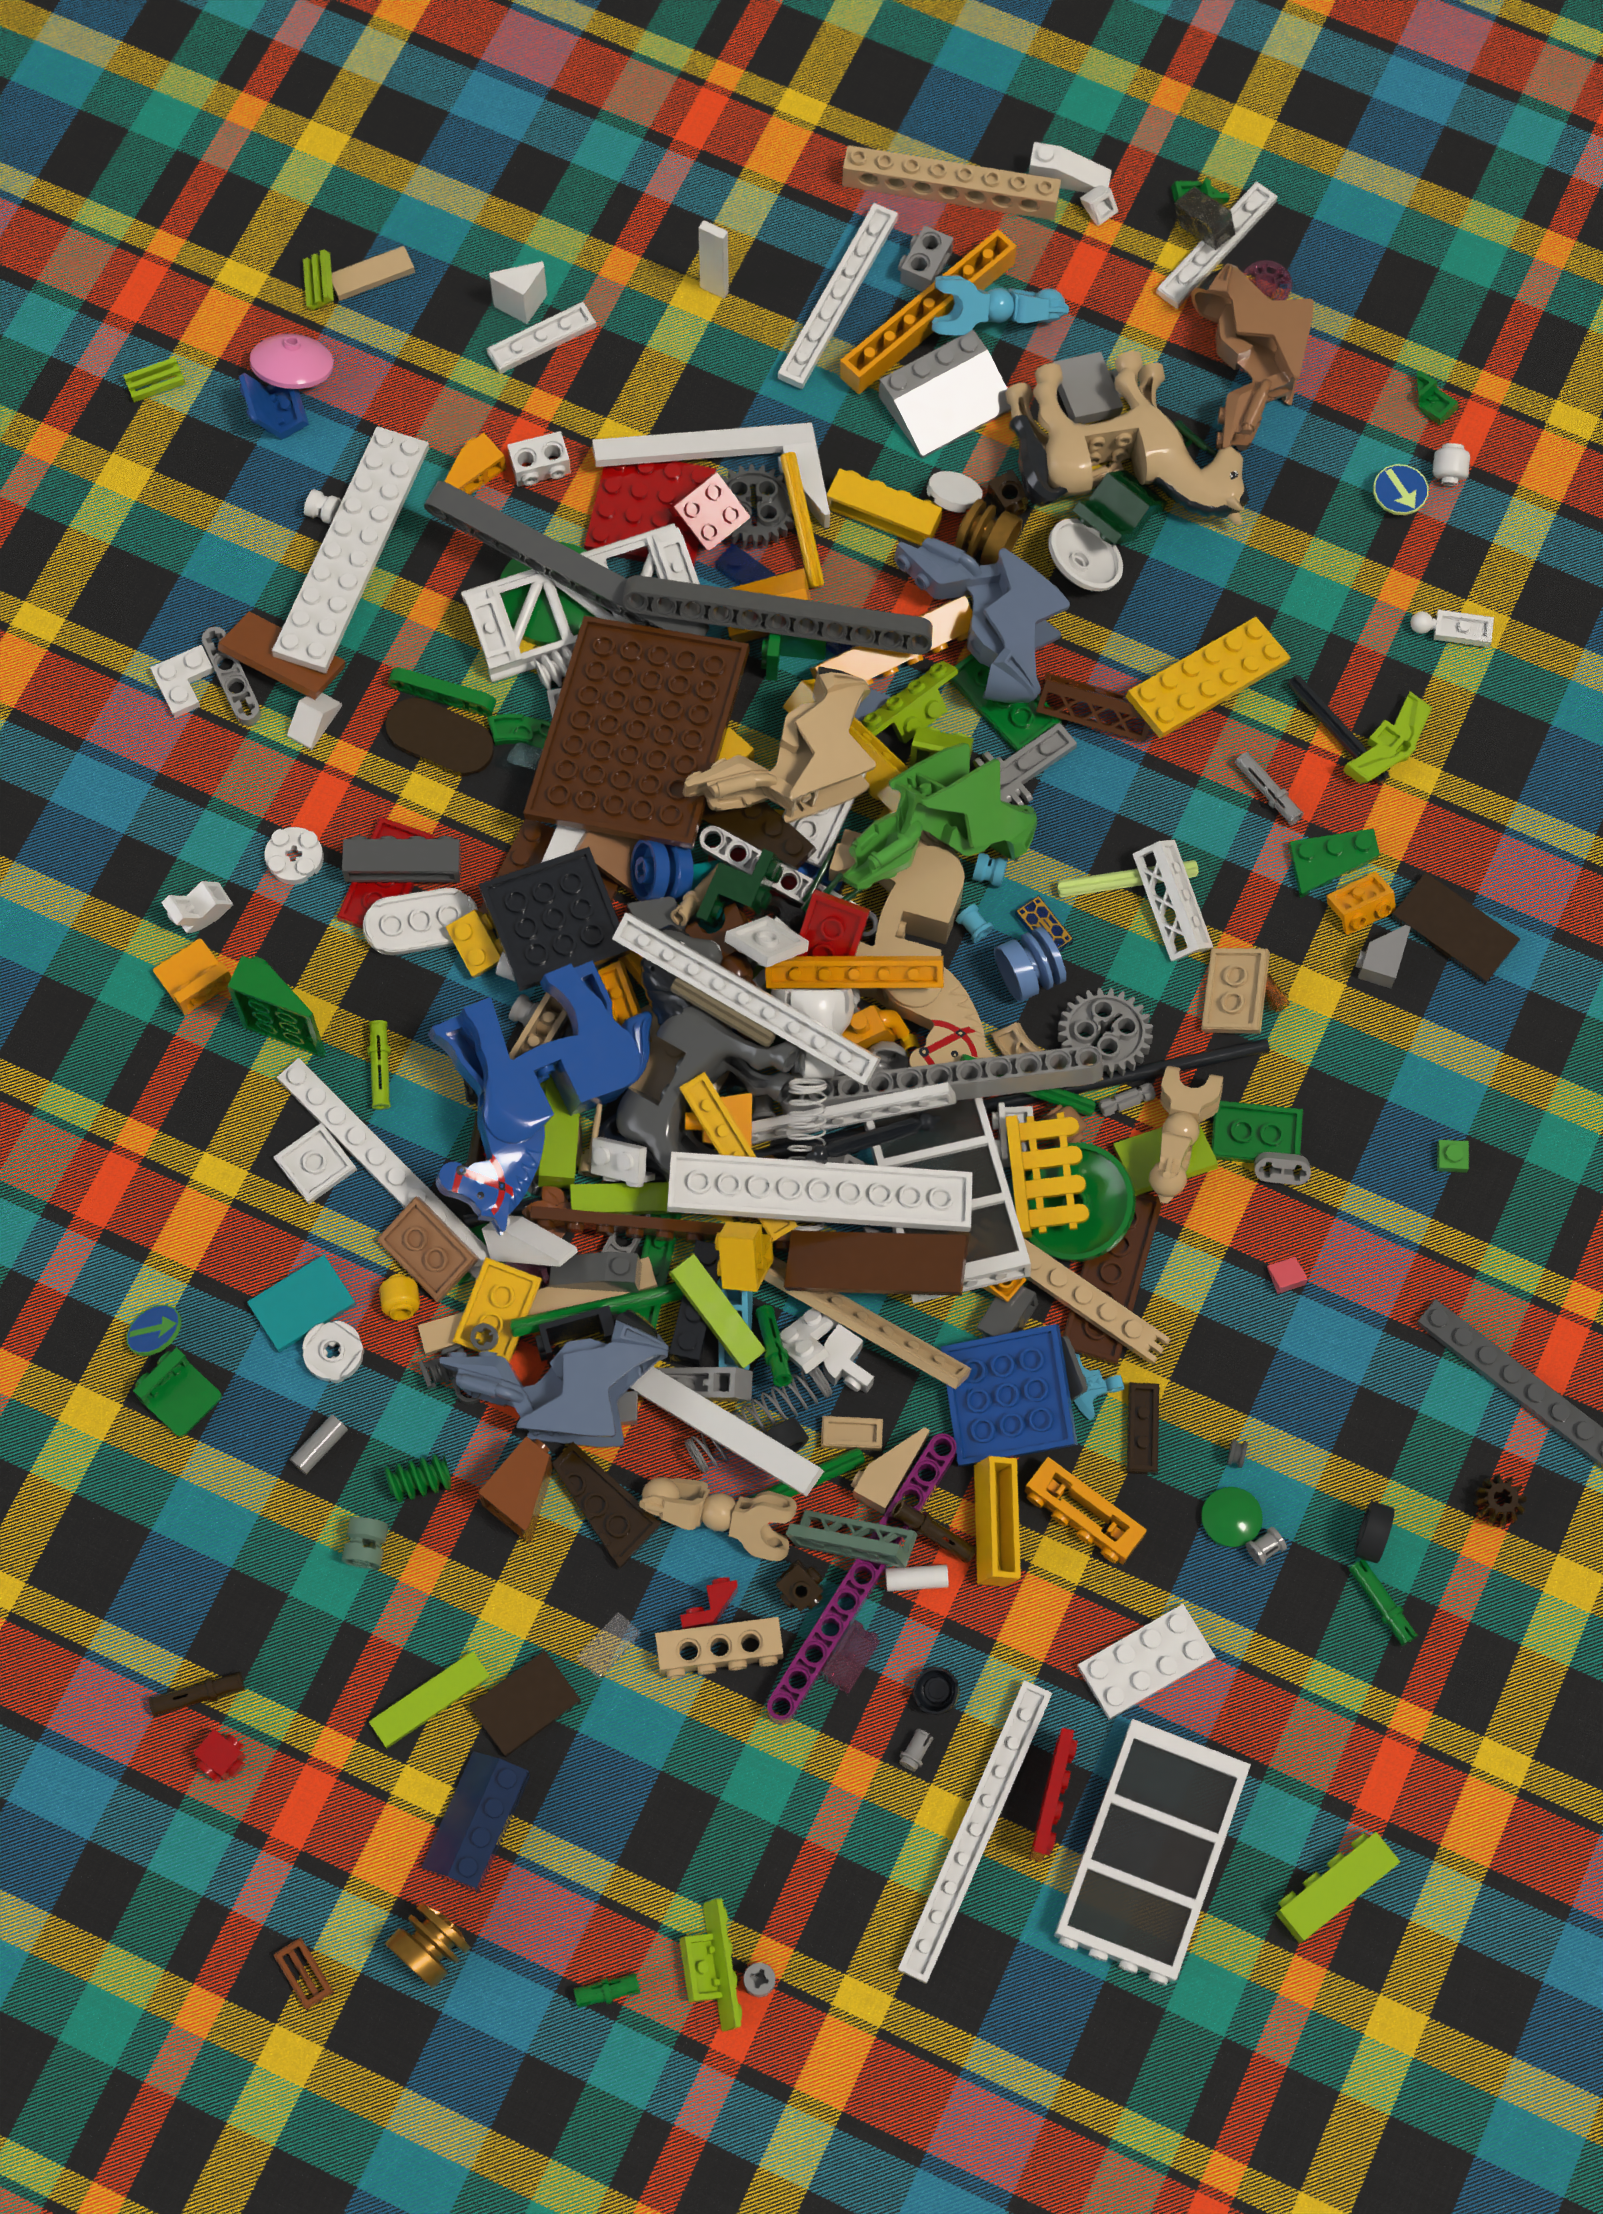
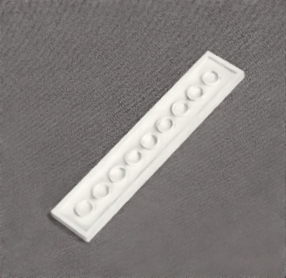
M378 426L376 427L273 647V657L325 674L327 673L429 450V442Z
M671 1152L667 1212L970 1232L972 1172L831 1162L823 1164L815 1161Z

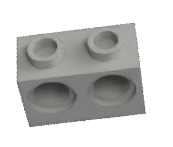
M923 226L920 234H915L912 238L909 248L911 249L908 256L904 255L899 263L898 270L901 271L900 283L923 292L935 282L937 276L941 275L952 254L954 238Z

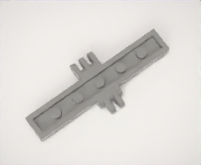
M1061 723L1046 731L1003 761L1000 757L995 758L1000 761V794L1002 801L1012 802L1014 805H1024L1019 796L1027 803L1032 801L1033 797L1024 784L1076 749L1077 742ZM988 751L982 754L986 763L994 759ZM980 758L973 760L976 768L984 764Z

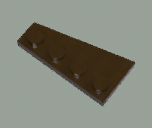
M765 801L747 808L717 812L711 810L706 802L701 819L702 822L719 827L761 851L766 849L775 853L782 863L795 870H798L817 850L790 823H785L784 818Z
M574 1442L552 1463V1467L619 1569L662 1526V1523L653 1514L641 1508L639 1502Z

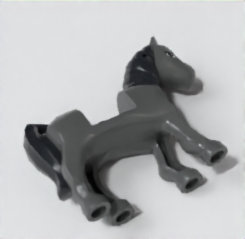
M667 925L658 929L719 965L722 963L721 948L714 941L690 937L688 933L674 925ZM643 957L640 961V978L646 998L660 1026L656 1035L684 1051L686 1055L676 1064L675 1075L671 1083L667 1084L662 1090L661 1102L641 1091L628 1087L621 1098L617 1112L600 1125L598 1137L647 1147L646 1172L662 1176L669 1183L671 1152L719 1155L717 1151L702 1143L695 1130H685V1112L693 1111L679 1087L703 1072L707 1074L711 1083L714 1084L720 1076L727 1071H731L741 1080L747 1091L752 1093V1095L760 1097L768 1094L773 1100L780 1103L790 1094L788 1092L791 1089L789 1082L795 1079V1077L786 1072L794 1066L799 1056L800 1048L788 1041L772 1047H765L736 1035L729 1025L673 993L671 986L678 977ZM771 1066H774L778 1070L782 1071L781 1073L775 1075H767L759 1072L760 1070Z

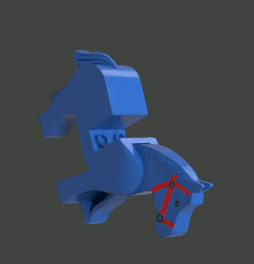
M593 960L575 968L572 964H568L545 974L540 981L543 990L554 997L567 1012L572 1025L573 1036L547 1042L512 1060L509 1057L491 997L464 1007L459 1016L432 1026L428 1033L431 1042L441 1047L449 1055L455 1069L473 1088L478 1097L477 1127L487 1161L476 1162L469 1167H465L458 1162L444 1164L436 1176V1186L443 1195L469 1204L478 1215V1220L491 1221L500 1236L506 1230L508 1215L518 1206L532 1183L543 1152L544 1127L554 1115L540 1083L550 1078L549 1074H551L570 1116L595 1108L599 1103L604 1105L616 1100L641 1077L646 1068L650 1054V1028L653 1015L650 1011H644L626 1019L621 1027L613 1019L611 998Z

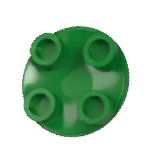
M1238 1487L1218 1489L1207 1498L1203 1505V1527L1214 1543L1219 1546L1239 1547L1246 1545L1247 1542L1252 1541L1258 1535L1262 1526L1263 1515L1260 1504L1252 1494Z

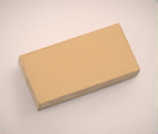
M822 1416L821 1448H859L860 1450L881 1451L883 1419Z

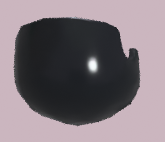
M941 1667L929 1668L916 1678L913 1697L919 1708L926 1713L934 1715L948 1713L957 1705L959 1700V1682L954 1674L947 1669Z

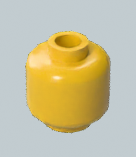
M394 1274L380 1285L381 1309L391 1319L397 1321L407 1320L419 1309L418 1285L412 1278L406 1277L403 1274Z

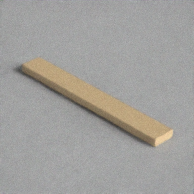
M773 1256V1263L764 1278L768 1283L954 1389H957L969 1377L972 1369L838 1292L786 1291L784 1281L787 1263Z
M650 1258L640 1259L642 1269L639 1291L658 1287ZM545 1287L538 1290L528 1316L632 1292ZM464 1312L418 1325L427 1356L457 1344L452 1341Z

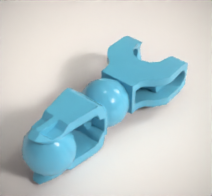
M958 275L937 276L935 279L936 289L945 294H952L954 297L952 311L948 315L935 317L932 321V331L938 334L961 336L969 333L979 322L1001 323L1008 319L1018 323L1036 321L1052 323L1069 313V306L1065 304L1064 297L1056 289L1046 288L1037 293L1009 288V290L995 288L985 292L982 289H977L972 282Z

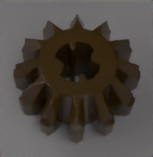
M1500 1474L1495 1475L1493 1481L1486 1478L1482 1482L1483 1487H1478L1475 1490V1493L1480 1498L1474 1500V1506L1483 1507L1479 1511L1478 1517L1481 1518L1487 1514L1489 1516L1487 1520L1488 1525H1492L1496 1519L1500 1527H1505L1507 1520L1515 1524L1518 1521L1517 1515L1524 1514L1525 1508L1520 1504L1525 1503L1527 1497L1518 1495L1523 1488L1522 1485L1511 1486L1513 1482L1512 1477H1508L1504 1483ZM1498 1496L1504 1498L1502 1502L1504 1504L1502 1506H1499L1496 1503L1498 1501V1499H1496Z

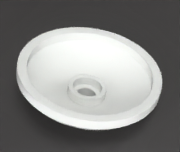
M1076 518L1064 519L1051 530L1048 540L1049 551L1058 570L1070 582L1087 590L1106 591L1114 587L1121 579L1123 573V562L1116 545H1111L1101 539L1099 536L1100 532L1093 526L1092 528L1087 527Z

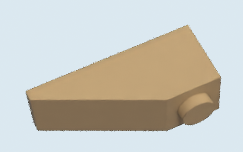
M924 1427L868 1464L864 1472L859 1470L851 1483V1487L855 1488L853 1490V1498L884 1515L926 1443L930 1430Z

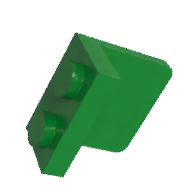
M769 633V640L763 639L761 669H766V680L777 681L780 656L824 660L827 641Z
M176 1347L172 1352L168 1351L161 1356L157 1362L158 1366L150 1374L145 1373L138 1379L133 1392L138 1400L176 1436L184 1437L222 1399V1394L189 1363L187 1357Z

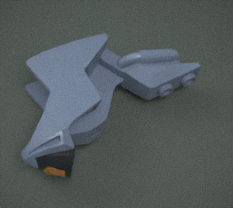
M628 1309L616 1319L612 1342L606 1344L590 1338L567 1342L550 1362L552 1367L534 1385L523 1387L512 1365L504 1357L497 1356L496 1352H479L477 1357H467V1353L451 1352L448 1357H440V1364L445 1369L458 1372L456 1374V1385L467 1393L468 1396L477 1398L481 1393L478 1399L503 1407L506 1405L515 1407L521 1418L517 1423V1428L528 1429L527 1437L530 1440L538 1439L545 1442L569 1445L574 1442L579 1446L599 1448L624 1446V1436L618 1400L658 1361L668 1357L669 1346L651 1323L634 1310Z

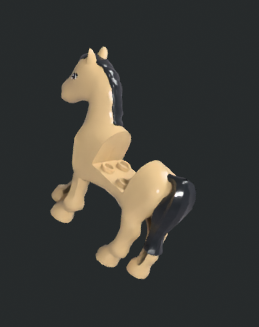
M1128 351L1119 355L1114 361L1118 371L1114 386L1126 399L1131 410L1109 421L1090 425L1074 423L1061 409L1057 400V388L1063 381L1062 370L1059 364H1045L1036 370L1034 374L1037 385L1033 392L1030 384L1027 383L1014 384L1005 392L1007 403L1011 406L1012 420L1009 423V429L1019 438L1018 464L1022 487L1026 497L1032 504L1042 507L1055 502L1061 496L1069 497L1088 494L1091 492L1093 484L1092 466L1110 461L1121 462L1131 458L1135 475L1140 484L1153 483L1155 486L1160 487L1176 503L1182 505L1185 510L1196 513L1201 517H1227L1235 525L1242 524L1239 512L1244 510L1243 507L1249 500L1248 492L1242 479L1243 457L1234 448L1227 447L1219 450L1213 461L1203 469L1197 466L1185 447L1181 433L1171 419L1157 408L1156 390L1165 380L1162 364L1155 362L1143 366L1141 354L1137 351ZM1033 394L1039 403L1038 422L1048 431V435L1038 427L1032 417L1029 405Z

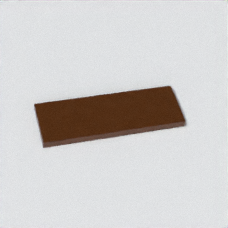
M1146 1193L1136 1196L1134 1217L1122 1240L1104 1255L1084 1261L1080 1277L1131 1312L1134 1308L1162 1207L1159 1197ZM1070 1309L1063 1336L1069 1337L1075 1353L1082 1357L1117 1366L1123 1345Z
M791 1231L784 1288L786 1291L962 1296L969 1238L967 1235Z

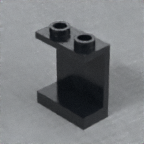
M609 1305L538 1325L540 1335L535 1336L541 1362L547 1360L550 1369L552 1367L550 1362L553 1359L550 1345L602 1331L605 1343L609 1344L612 1342L611 1339L615 1325Z

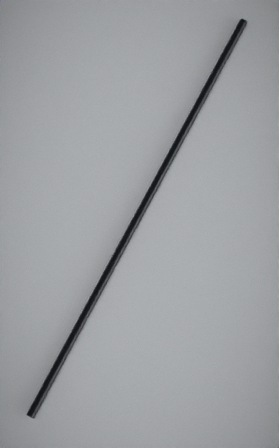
M1267 1038L1163 1060L1136 1066L1134 1071L1127 1068L1125 1069L1124 1076H1121L1118 1071H1114L1113 1077L1109 1078L1108 1074L1104 1073L1102 1076L1103 1080L1094 1084L1062 1087L1060 1089L1074 1094H1081L1163 1076L1167 1066L1178 1067L1180 1072L1246 1058L1270 1052ZM1022 1092L985 1099L983 1103L986 1113L990 1114L997 1112L999 1102H1004L1005 1107H1020L1045 1102V1100ZM975 1102L925 1112L941 1117V1120L935 1125L979 1116ZM919 1114L875 1123L874 1125L875 1128H879L909 1118L918 1119ZM864 1126L825 1134L820 1138L825 1140L826 1146L831 1141L862 1133L866 1130ZM818 1139L797 1140L756 1149L753 1152L758 1158L784 1159L811 1152L790 1151L787 1149L789 1146H812L815 1143L822 1145L823 1142ZM655 1174V1180L644 1183L667 1181L662 1176ZM620 1180L616 1182H605L600 1184L626 1183V1181ZM570 1190L564 1191L568 1202H570ZM542 1196L521 1201L509 1216H524L522 1211L529 1204L541 1201ZM474 1211L463 1213L465 1225L468 1228L491 1222L478 1220V1215Z

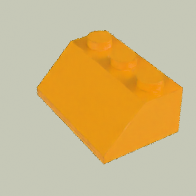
M804 568L728 588L812 601ZM727 627L730 638L736 642L743 643L769 636L767 632Z

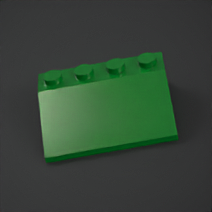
M242 955L227 987L243 1028L324 1058L326 1052L312 1011L268 965L267 961L256 956L248 958Z

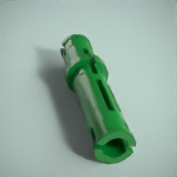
M763 1305L756 1309L755 1315L766 1350L765 1362L770 1366L774 1385L779 1387L786 1386L793 1379L788 1366L789 1354L787 1349L783 1347L774 1308L770 1305Z
M1361 1559L1353 1564L1348 1570L1382 1616L1380 1619L1382 1623L1389 1626L1399 1640L1400 1645L1404 1646L1407 1642L1409 1643L1415 1639L1418 1634L1402 1614L1403 1608L1401 1605L1397 1606L1366 1560Z

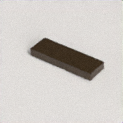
M1129 1382L1126 1473L1157 1475L1160 1384Z

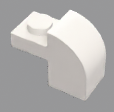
M201 881L187 896L168 895L161 902L167 910L169 919L176 925H181L186 933L202 930L217 921L233 906V903L219 882Z
M838 1324L824 1344L830 1355L822 1362L824 1374L834 1386L843 1377V1382L849 1388L856 1392L861 1390L867 1393L873 1385L874 1376L853 1362L863 1348V1340L841 1324Z

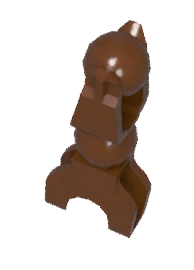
M736 902L724 907V925L715 933L708 934L702 927H699L697 921L685 927L686 933L690 937L712 940L720 946L723 956L720 966L757 986L753 980V968L747 956L724 942L726 931L749 923L744 911ZM737 1031L739 1036H741L742 1038L754 1041L753 1039L749 1038L743 1033Z

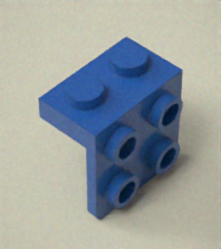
M246 373L239 376L241 382L240 391L246 399L248 405L247 415L252 423L258 424L268 433H272L280 439H284L309 425L298 389L281 388L274 385L266 387Z

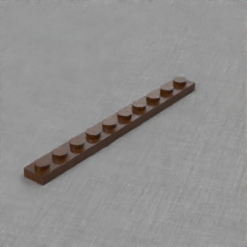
M531 1206L530 1216L531 1222L545 1230H553L555 1226L565 1227L566 1231L572 1233H582L584 1229L596 1230V1234L611 1236L614 1232L626 1233L625 1236L629 1238H643L644 1235H653L655 1239L660 1241H673V1237L685 1238V1242L695 1244L696 1240L715 1241L716 1234L721 1232L725 1225L723 1223ZM762 1227V1234L767 1235L766 1231ZM791 1231L772 1242V1246L775 1247L776 1251L789 1252Z

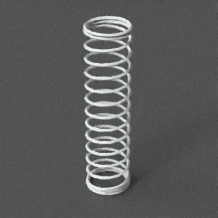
M798 1078L789 1082L791 1089L788 1092L791 1094L817 1093L824 1096L822 1100L816 1102L810 1100H790L788 1102L794 1106L819 1105L824 1108L823 1111L817 1113L807 1111L789 1112L788 1115L791 1117L817 1116L823 1119V1122L819 1124L790 1123L788 1125L790 1128L808 1129L816 1127L823 1130V1133L817 1136L790 1134L788 1136L789 1139H818L825 1146V1140L820 1138L826 1133V1130L821 1127L826 1122L825 1117L821 1114L827 1109L821 1104L827 1098L821 1092L827 1088V1083L824 1080ZM796 1084H817V1086H801ZM792 1145L787 1149L794 1152H807L812 1150V1146ZM798 1156V1157H789V1158L787 1159V1160L801 1159L802 1161H814V1160H806L805 1157H800V1156ZM795 1220L796 1223H814L819 1225L798 1226L793 1230L819 1231L824 1228L825 1222Z

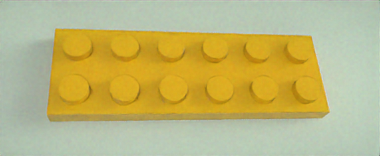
M1254 617L1128 690L1125 697L1161 739L1285 666L1291 657L1260 620Z

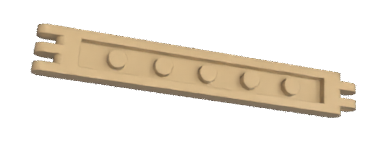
M983 1219L980 1226L988 1231V1234L979 1228L973 1233L976 1238L982 1241L981 1244L997 1256L1018 1251L1013 1231L999 1221L992 1224L990 1221ZM1024 1238L1031 1262V1274L1029 1277H1025L1027 1280L1148 1363L1154 1364L1157 1361V1357L1150 1353L1149 1349L1161 1355L1164 1349L1155 1341L1157 1340L1163 1345H1168L1170 1342L1168 1336Z

